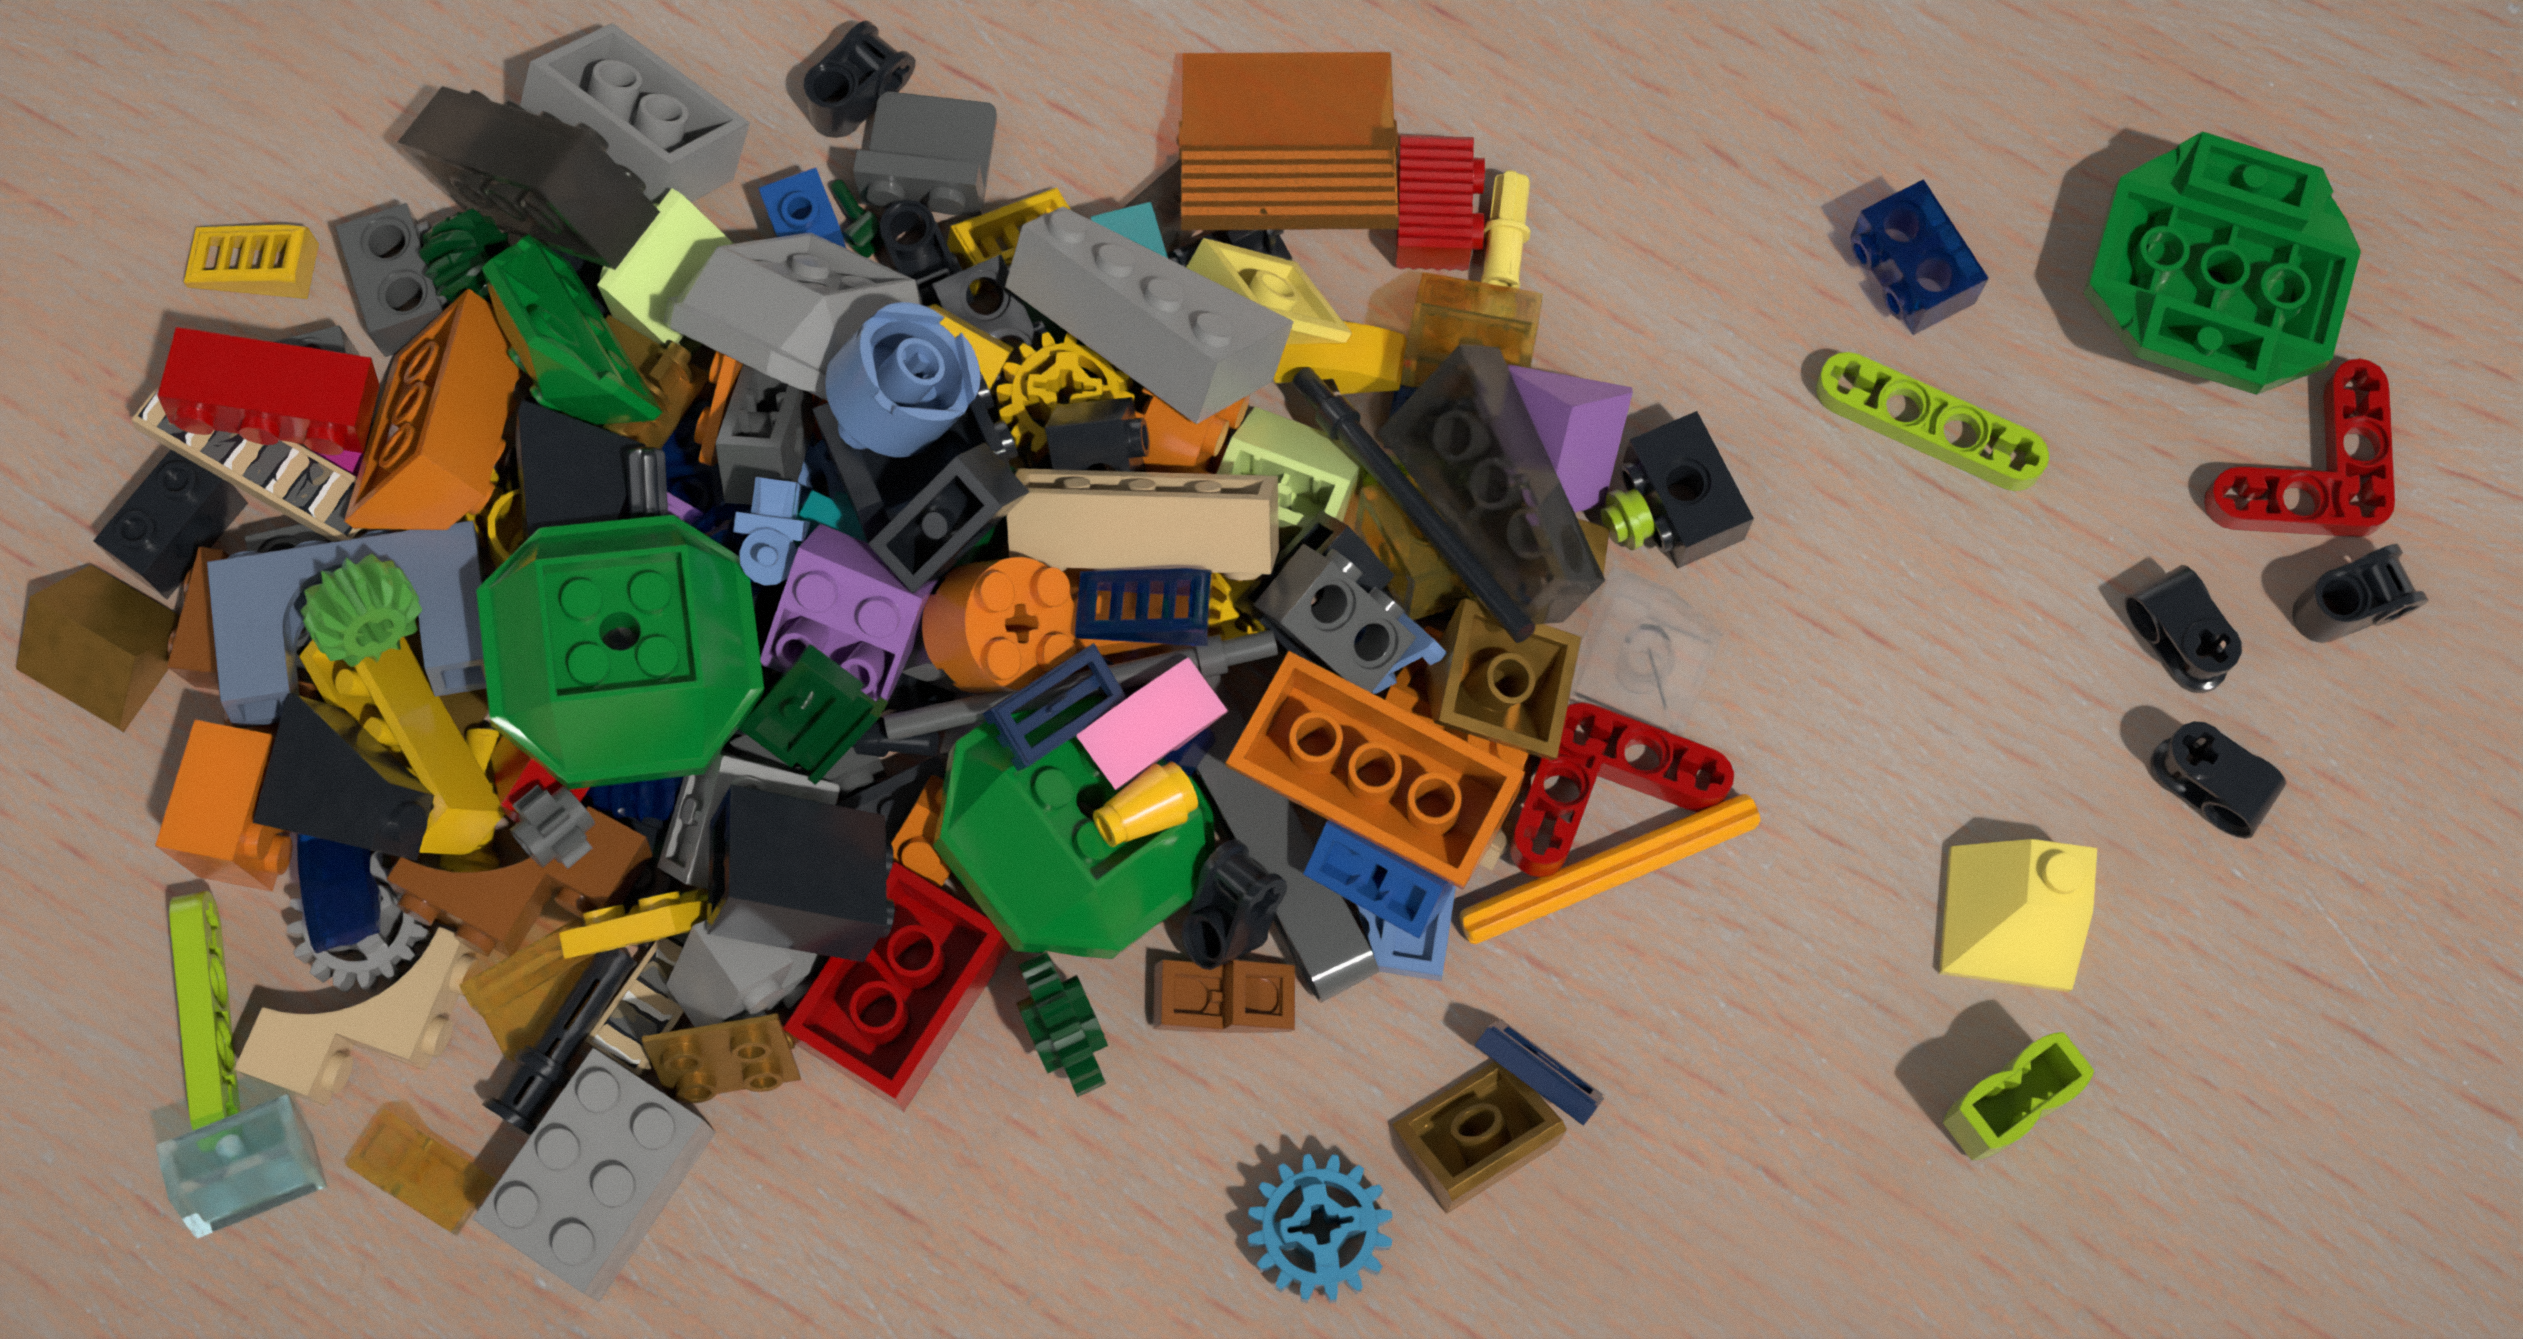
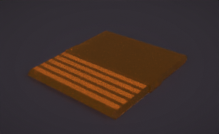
M1391 52L1183 53L1182 121H1179V134L1176 136V144L1179 146V160L1182 159L1181 230L1398 229L1396 158H1398L1400 135L1397 129V120H1394Z

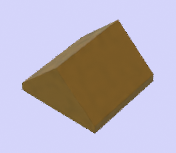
M89 565L30 596L16 669L124 733L169 670L167 668L169 661L168 641L172 631L178 627L180 616L93 565Z
M1466 598L1461 600L1439 642V645L1447 652V655L1433 665L1428 663L1423 673L1434 723L1551 761L1556 759L1582 637L1531 620L1536 626L1533 634L1523 642L1516 643L1482 603Z
M1496 1061L1392 1124L1397 1136L1446 1214L1557 1146L1567 1131L1563 1120L1533 1088Z

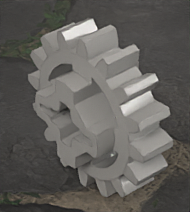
M351 849L348 852L347 865L343 867L338 866L329 857L324 859L323 866L327 875L320 881L315 877L305 875L302 881L311 890V893L307 899L294 898L291 899L289 904L302 914V920L287 925V933L295 939L305 940L293 951L295 957L304 964L314 962L309 973L321 982H325L333 976V986L342 992L348 993L356 979L360 987L368 993L376 992L378 977L381 975L396 983L401 978L398 966L404 961L414 965L420 959L419 955L413 951L417 943H431L434 937L433 934L422 927L421 922L410 917L396 906L400 898L386 880L396 863L391 867V858L387 854L375 851L370 862L367 863L365 857L358 850ZM376 881L385 883L390 887L385 888L380 885L370 891L360 888L357 883ZM327 907H328L326 916H325V918H323V917H324V914H325V911H326V909H327ZM367 910L368 913L365 915V921L368 926L358 932L357 929L360 926V921L357 916ZM400 923H402V926H401V929H400V931H399V934L397 935V937H396V939H395V935H396L398 926H399ZM352 951L364 953L368 960L345 961L334 956L339 953L344 957Z

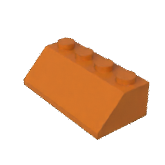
M469 288L394 356L344 519L345 523L355 529L448 530L467 512L475 515L481 511L492 496L495 484L490 481L493 467L505 449L506 441L501 437L504 425L516 406L517 401L512 397L515 383L524 371L516 365L508 354V349L512 345L498 322L494 306Z
M1288 651L1226 761V767L1462 890L1489 850L1520 791L1525 771L1291 651Z

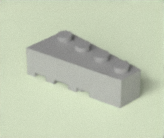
M1065 207L1058 208L1022 225L1005 285L1007 289L1195 424L1200 423L1273 381L1294 321Z

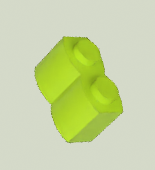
M2065 1032L2049 1034L2036 1040L2016 1055L1999 1073L1985 1078L1961 1096L1946 1113L1943 1124L1972 1161L1991 1157L2028 1133L2037 1120L2050 1115L2079 1095L2090 1082L2094 1069Z

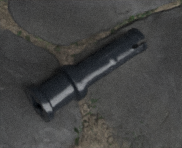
M619 949L595 953L571 990L564 997L561 1005L534 1045L531 1047L526 1044L523 1049H518L514 1055L517 1061L516 1066L496 1096H487L482 1105L517 1128L532 1135L537 1128L534 1121L556 1088H565L570 1081L568 1076L571 1072L566 1067L637 962ZM600 982V984L598 985V987L596 988V990L594 991V993L592 994V996L590 997V999L588 1000V1002L586 1003V1005L584 1006V1008L582 1009V1011L580 1012V1014L578 1015L570 1029L567 1030V1028L569 1027V1025L571 1024V1022L573 1021V1019L575 1018V1016L577 1015V1013L579 1012V1010L581 1009V1007L583 1006V1004L585 1003V1001L587 1000V998L589 997L597 983ZM559 1041H561L560 1044L558 1045V1047L555 1049V1051H554L553 1054L551 1055V1057L548 1058V1056H549L550 1053L553 1051V1049L555 1048V1046L557 1045V1043H558Z

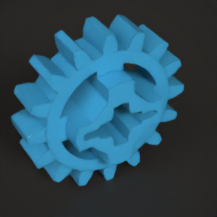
M1311 1154L1304 1155L1302 1172L1294 1174L1286 1164L1279 1165L1278 1175L1282 1184L1276 1188L1271 1184L1262 1182L1258 1187V1192L1268 1202L1267 1206L1249 1207L1248 1218L1263 1225V1230L1256 1231L1247 1236L1249 1247H1265L1267 1252L1257 1262V1269L1262 1273L1276 1267L1280 1274L1277 1278L1275 1289L1280 1293L1287 1289L1292 1282L1301 1285L1300 1299L1304 1303H1308L1314 1288L1324 1290L1329 1304L1336 1303L1338 1285L1343 1283L1352 1292L1358 1294L1363 1289L1358 1273L1363 1269L1370 1274L1378 1276L1383 1266L1372 1255L1373 1250H1390L1393 1239L1385 1234L1378 1233V1227L1392 1221V1210H1375L1373 1205L1382 1195V1187L1379 1184L1364 1190L1359 1185L1364 1172V1168L1360 1165L1352 1169L1348 1175L1340 1173L1338 1155L1332 1154L1327 1162L1326 1169H1317ZM1326 1185L1346 1193L1355 1201L1357 1206L1344 1208L1327 1196ZM1300 1189L1302 1204L1293 1217L1275 1222L1276 1215L1283 1202ZM1322 1213L1325 1223H1337V1226H1340V1228L1330 1231L1329 1242L1325 1245L1317 1244L1314 1234H1303L1300 1229L1310 1226L1312 1214ZM1360 1235H1365L1364 1243L1357 1256L1340 1269L1338 1252L1347 1240L1358 1238ZM1281 1250H1298L1312 1260L1314 1273L1293 1265L1283 1255Z

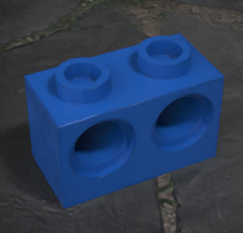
M1329 820L1323 828L1303 873L1308 878L1418 939L1444 907L1454 887L1449 882Z

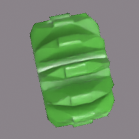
M371 553L365 556L358 564H354L346 557L340 569L334 572L321 571L323 581L321 584L310 586L304 590L307 604L300 610L304 618L303 624L319 651L325 653L330 661L343 659L350 667L358 665L365 657H370L377 663L382 652L389 648L400 650V638L411 635L418 630L415 618L422 611L419 604V596L405 572L400 567H397L393 560L381 562Z

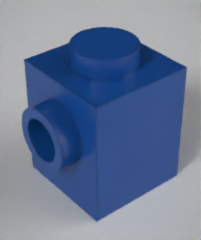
M816 167L758 188L776 238L811 232L846 248L840 226Z

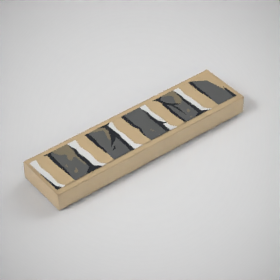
M160 384L131 419L136 430L332 542L357 539L369 530L355 529L344 522L357 477L297 443L279 440L274 445H261L250 442L241 437L240 434L213 430V433L209 435H197L185 432L174 424L169 423L157 397Z
M695 886L693 890L701 889V887ZM690 932L656 940L585 1040L589 1045L642 1080L653 1066L642 1043V1036L677 1031L688 1017L666 984Z

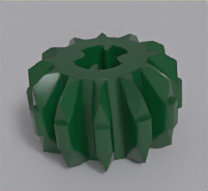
M473 208L465 212H457L434 224L432 229L423 235L424 247L419 251V254L428 266L425 277L433 280L437 287L436 295L438 297H446L450 305L469 288L493 305L482 267L490 259L511 246L508 241V232H501L497 228L494 218L490 215L482 217Z

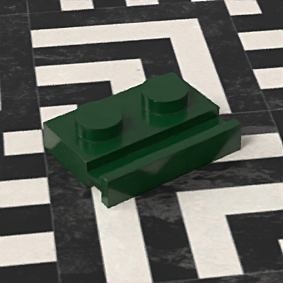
M809 644L764 694L738 729L791 768L796 762L811 773L807 780L816 785L879 719L888 701L881 696L874 701L861 691L864 683Z

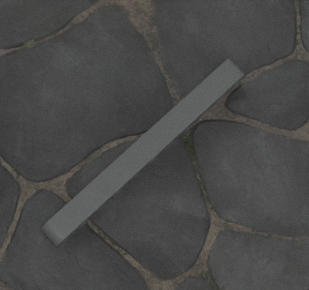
M1064 394L1063 400L1059 404H1069ZM1032 419L1036 424L1045 429L1046 422L1043 419ZM1008 427L1010 433L1014 427ZM1031 442L1016 448L1026 469L1053 470L1050 452H1047L1046 456L1037 463L1032 460ZM1102 463L1092 465L1094 471H1106ZM1192 626L1193 640L1199 639L1198 635L1196 634ZM1220 675L1205 678L1226 706L1228 712L1179 749L1201 790L1213 804V812L1228 839H1237L1243 842L1248 847L1249 858L1267 874L1276 873L1286 881V895L1277 908L1273 922L1312 993L1322 1003L1379 973L1376 959L1343 897L1303 875L1315 847L1289 800L1226 767V761L1247 724Z

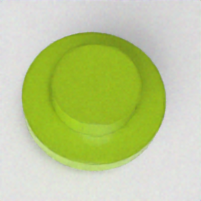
M1616 489L1607 493V507L1601 509V519L1604 527L1610 529V539L1615 544L1622 542L1631 551L1642 547L1644 539L1655 533L1653 517L1645 499L1636 489L1625 493L1620 489Z

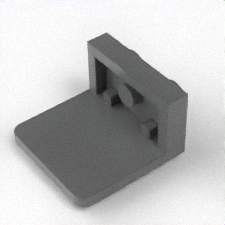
M898 92L883 93L877 101L869 151L857 149L853 173L861 203L888 208L896 202L911 200L925 205L930 212L973 217L982 215L997 125L996 108L991 103Z

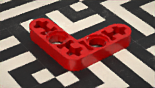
M2361 358L2351 359L2341 364L2326 382L2323 399L2327 471L2257 467L2229 468L2220 473L2205 494V509L2212 521L2223 528L2242 531L2363 537L2376 532L2390 518L2395 507L2390 388L2387 375L2381 367L2370 360ZM2353 379L2356 380L2358 389L2368 391V394L2358 405V416L2348 418L2356 409V395L2353 390L2344 389V387ZM2359 434L2366 437L2374 448L2373 459L2370 461H2359L2349 456L2344 447V436ZM2371 476L2361 486L2362 501L2365 505L2374 506V510L2367 517L2361 516L2360 507L2350 505L2349 502L2359 493L2360 478ZM2231 487L2238 488L2239 497L2254 500H2250L2242 510H2238L2234 500L2224 498V495ZM2268 488L2270 489L2267 500H2255L2259 499ZM2289 488H2299L2309 493L2314 501V513L2308 516H2300L2291 512L2285 505L2284 491Z
M1583 702L1571 704L1567 707L1558 756L1552 761L1545 758L1541 759L1516 824L1510 844L1512 861L1521 871L1531 876L1545 877L1559 871L1568 857L1597 776L1684 809L1700 812L1725 801L1734 782L1732 764L1724 754L1705 745L1594 704ZM1578 725L1591 729L1585 746L1573 742L1574 732L1577 730ZM1611 735L1619 737L1612 753V758L1605 756L1604 753ZM1632 745H1646L1657 754L1659 766L1648 771L1637 770L1626 760L1625 750ZM1676 758L1680 760V763L1672 781L1664 777L1669 770L1672 759ZM1699 770H1705L1711 774V784L1706 791L1695 787V776ZM1558 775L1571 779L1578 788V798L1566 803L1553 800L1545 792V780ZM1545 817L1556 821L1549 839V847L1544 855H1539L1531 851L1533 847L1532 840L1537 837Z

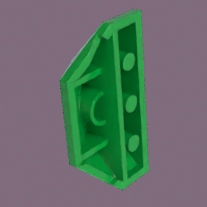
M528 234L517 244L508 247L490 259L482 267L498 322L512 345L508 349V354L518 367L530 375L534 382L530 391L540 405L558 413L563 411L574 419L591 425L654 421L663 413L569 261Z

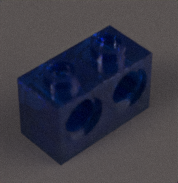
M1924 179L1860 211L1850 235L1851 249L1854 257L1863 269H1871L1883 288V298L1888 310L1896 319H1903L1913 335L1977 302L1989 277ZM1894 229L1901 231L1907 236L1909 241L1901 242L1894 240L1885 230ZM1927 278L1933 280L1940 286L1942 291L1927 290L1920 285L1917 279Z

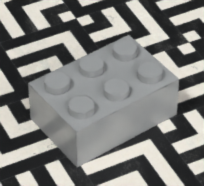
M613 23L530 61L517 116L518 122L643 214L654 203L660 204L672 188L685 196L690 202H693L732 181L735 177L750 125L749 121Z
M592 1048L472 1219L581 1293L600 1302L716 1132L703 1119L595 1048Z

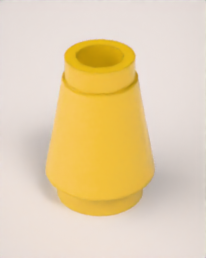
M1170 762L1162 767L1158 764H1152L1106 802L1102 808L1094 811L1093 819L1104 841L1109 846L1115 847L1122 842H1128L1186 823L1188 813L1198 807L1197 795L1188 776L1176 763Z

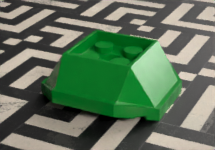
M2202 131L2180 143L2176 149L2142 164L2119 178L2112 192L2083 294L2134 357L2258 395L2323 370L2332 361L2361 249L2347 219L2331 196L2334 191L2323 168ZM2208 271L2221 274L2228 284L2215 281Z
M675 515L539 528L476 589L491 726L522 752L544 767L546 772L568 790L705 774L721 752L723 746L764 696L750 578L744 573L740 565V556ZM616 628L630 629L639 637L638 642L633 647L621 651L607 647L602 639L609 631Z
M1101 694L1080 699L1027 733L1024 737L1029 746L1037 743L1107 697V695ZM1038 709L1011 714L1015 723H1018ZM985 721L957 740L949 750L940 816L937 819L933 847L1014 951L1031 953L1050 951L1079 957L1114 959L1193 900L1199 884L1200 871L1205 861L1215 851L1213 804L1172 752H1169L1155 764L1162 767L1170 762H1174L1181 767L1196 792L1198 800L1197 809L1188 813L1186 823L1111 847L1100 835L1094 820L1081 813L1077 802L1085 803L1096 811L1102 808L1106 802L1128 784L1120 790H1115L1076 735L1030 766L1019 771L1016 770L1010 760L1015 756L1009 746L1003 748L996 736L1001 733L995 723L989 725Z

